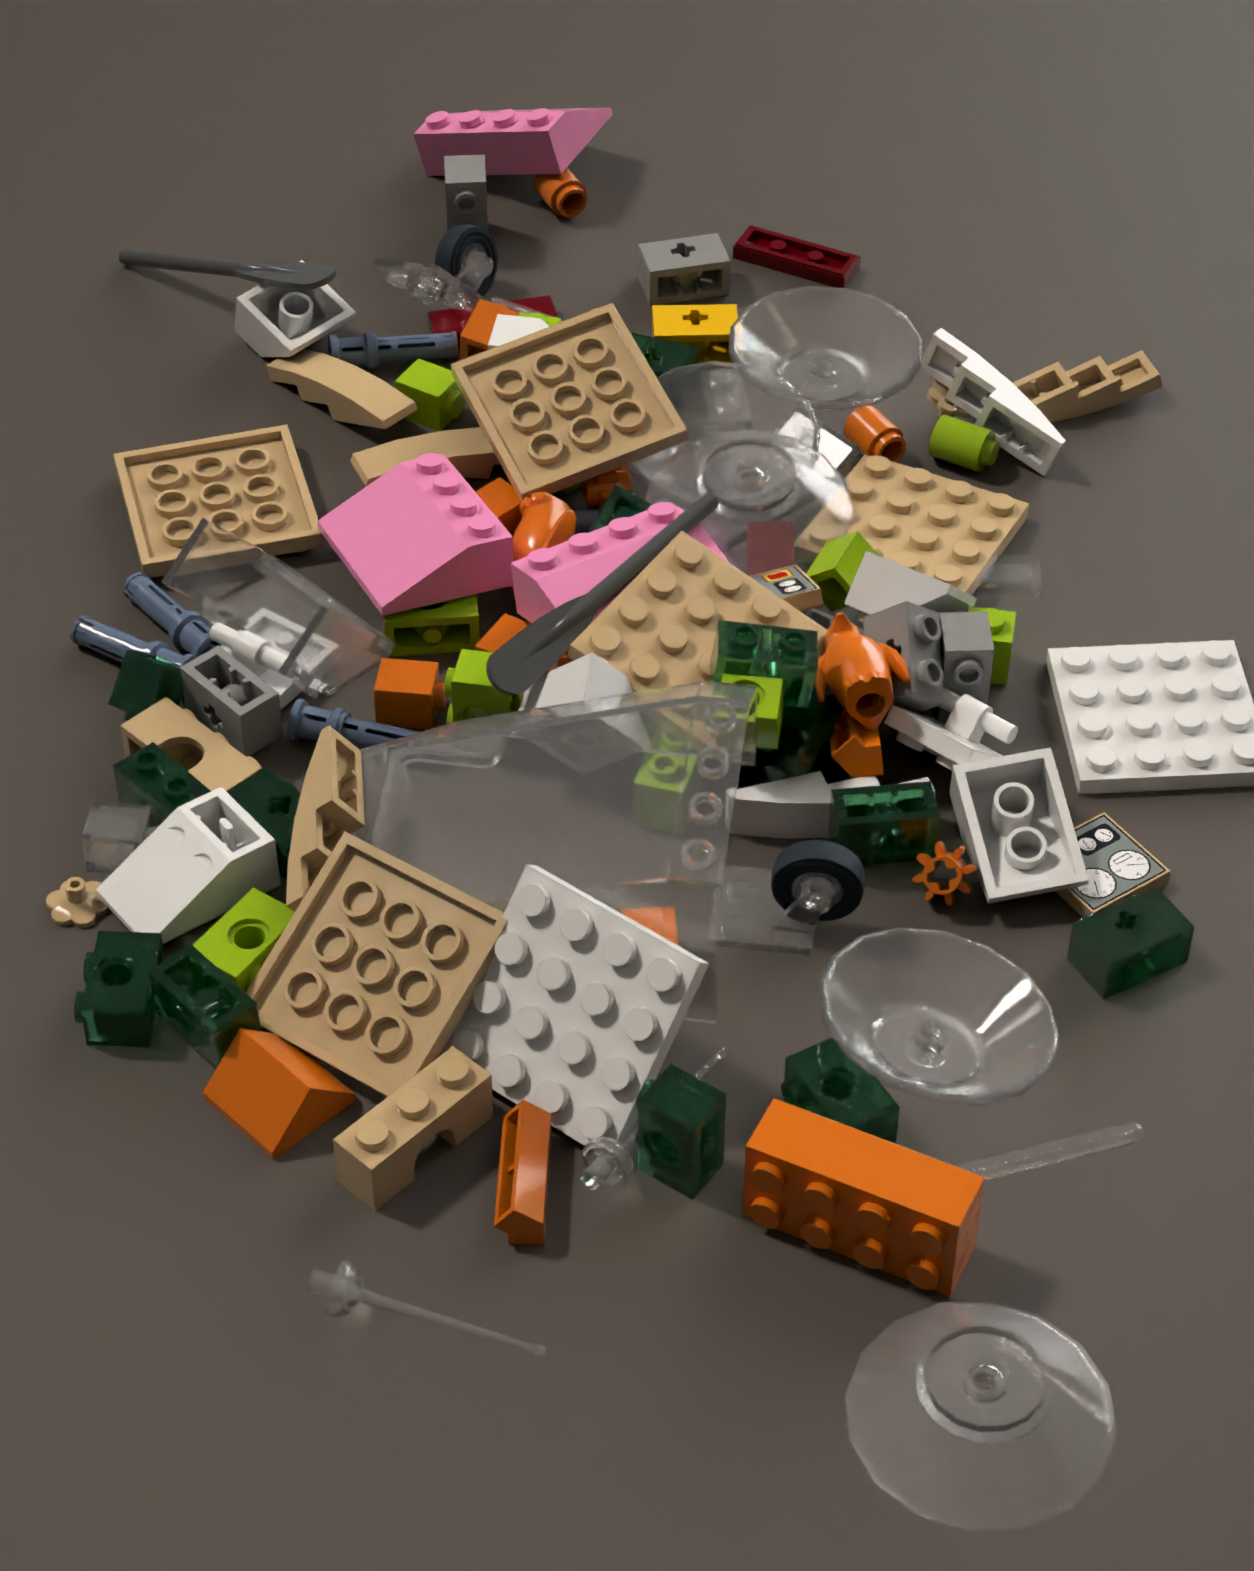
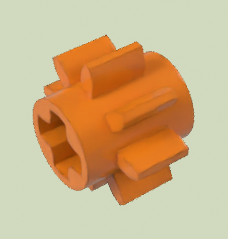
M616 468L582 482L583 496L587 508L612 509L617 508L618 504H622V502H632V486L628 469L617 470Z
M938 841L935 844L936 856L934 858L925 853H920L916 857L925 867L923 872L914 876L912 880L917 883L924 882L929 889L925 894L926 901L932 899L936 894L944 895L946 904L950 906L955 902V889L958 888L967 894L972 892L974 888L965 879L967 874L975 871L978 866L977 864L966 865L961 857L965 852V846H960L954 853L946 852L943 841ZM941 861H944L946 868L956 869L957 875L949 881V885H946L944 878H935L933 871L941 866Z

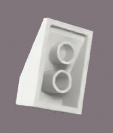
M1051 747L953 765L950 784L952 805L967 853L972 864H977L978 866L975 872L988 904L1088 885V875Z

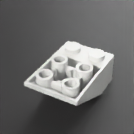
M219 787L177 807L96 889V894L142 945L150 951L228 912L253 887L266 893L280 886L275 839L222 787Z

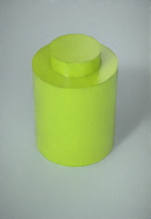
M944 414L939 418L933 429L929 443V455L981 472L986 465L992 466L999 452L1000 443L995 440L994 430Z

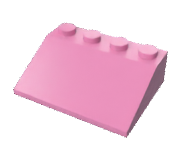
M611 107L540 108L534 110L506 109L497 111L472 110L459 113L438 111L427 116L425 122L413 135L427 176H445L444 156L484 154L486 175L562 174L610 119L613 113Z
M443 453L422 454L417 459L399 463L318 520L319 531L382 616L513 586L511 571L513 536Z
M671 502L655 503L644 512L631 517L614 519L605 527L589 533L575 534L566 542L550 548L536 549L530 552L527 557L511 562L517 613L530 623H533L558 606L587 594L683 513L684 510ZM700 523L687 533L729 562ZM629 584L597 610L591 623Z

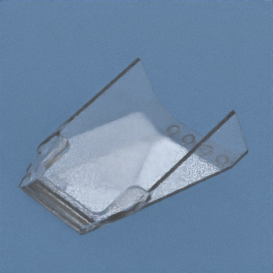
M701 681L465 719L359 749L362 753L365 826L351 833V835L502 912H505L526 864L539 866L708 962L709 966L683 1020L716 1024V948L722 884L741 765L756 766L757 686Z

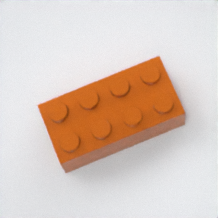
M773 1098L745 1146L742 1216L753 1220L764 1228L777 1229L803 1239L813 1247L828 1249L854 1259L867 1268L880 1269L908 1280L918 1288L933 1290L950 1297L976 1246L985 1177Z

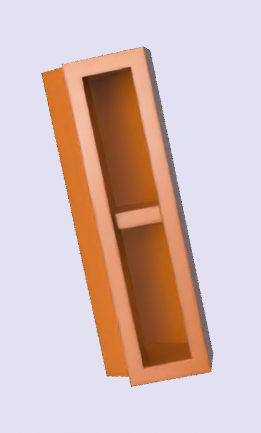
M840 703L836 704L827 712L831 757L852 778L884 775L878 728L868 730L859 721L851 717Z
M525 1100L519 1102L503 1116L494 1227L508 1233L509 1244L544 1245L551 1149V1113Z

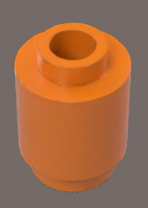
M568 167L562 174L535 175L533 182L534 190L555 214L564 217H574L585 208L587 203L586 189Z
M864 406L853 411L848 416L843 431L844 438L863 456L865 454L867 456H883L893 462L900 460L906 449L903 433L874 406Z

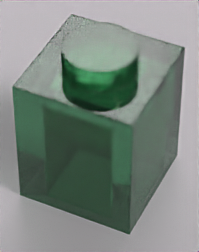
M126 650L108 704L125 711L123 719L126 721L165 697L179 706L183 695L181 665L154 653Z

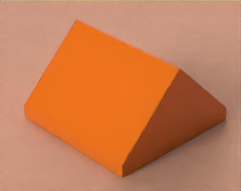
M240 1028L205 1087L203 1099L274 1160L355 1102L356 1094L308 1053L275 1033Z

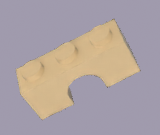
M169 698L161 699L120 725L126 761L156 784L173 774L185 772L184 781L187 802L222 787L249 814L266 803L263 784L265 775L260 764L253 757L243 755L231 746L221 733L211 731L199 722L190 710L182 709Z
M452 1046L333 1139L337 1182L371 1209L377 1211L415 1180L417 1156L432 1136L438 1134L453 1147H456L494 1117L492 1075Z

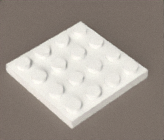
M1234 640L1048 648L1046 665L1078 795L1254 786V703Z
M526 864L502 916L508 922L503 934L496 941L495 954L485 979L476 986L472 1001L439 1056L454 1046L492 1075V1090L515 1104L525 1100L551 1113V1126L605 1159L617 1160L709 963L539 866Z

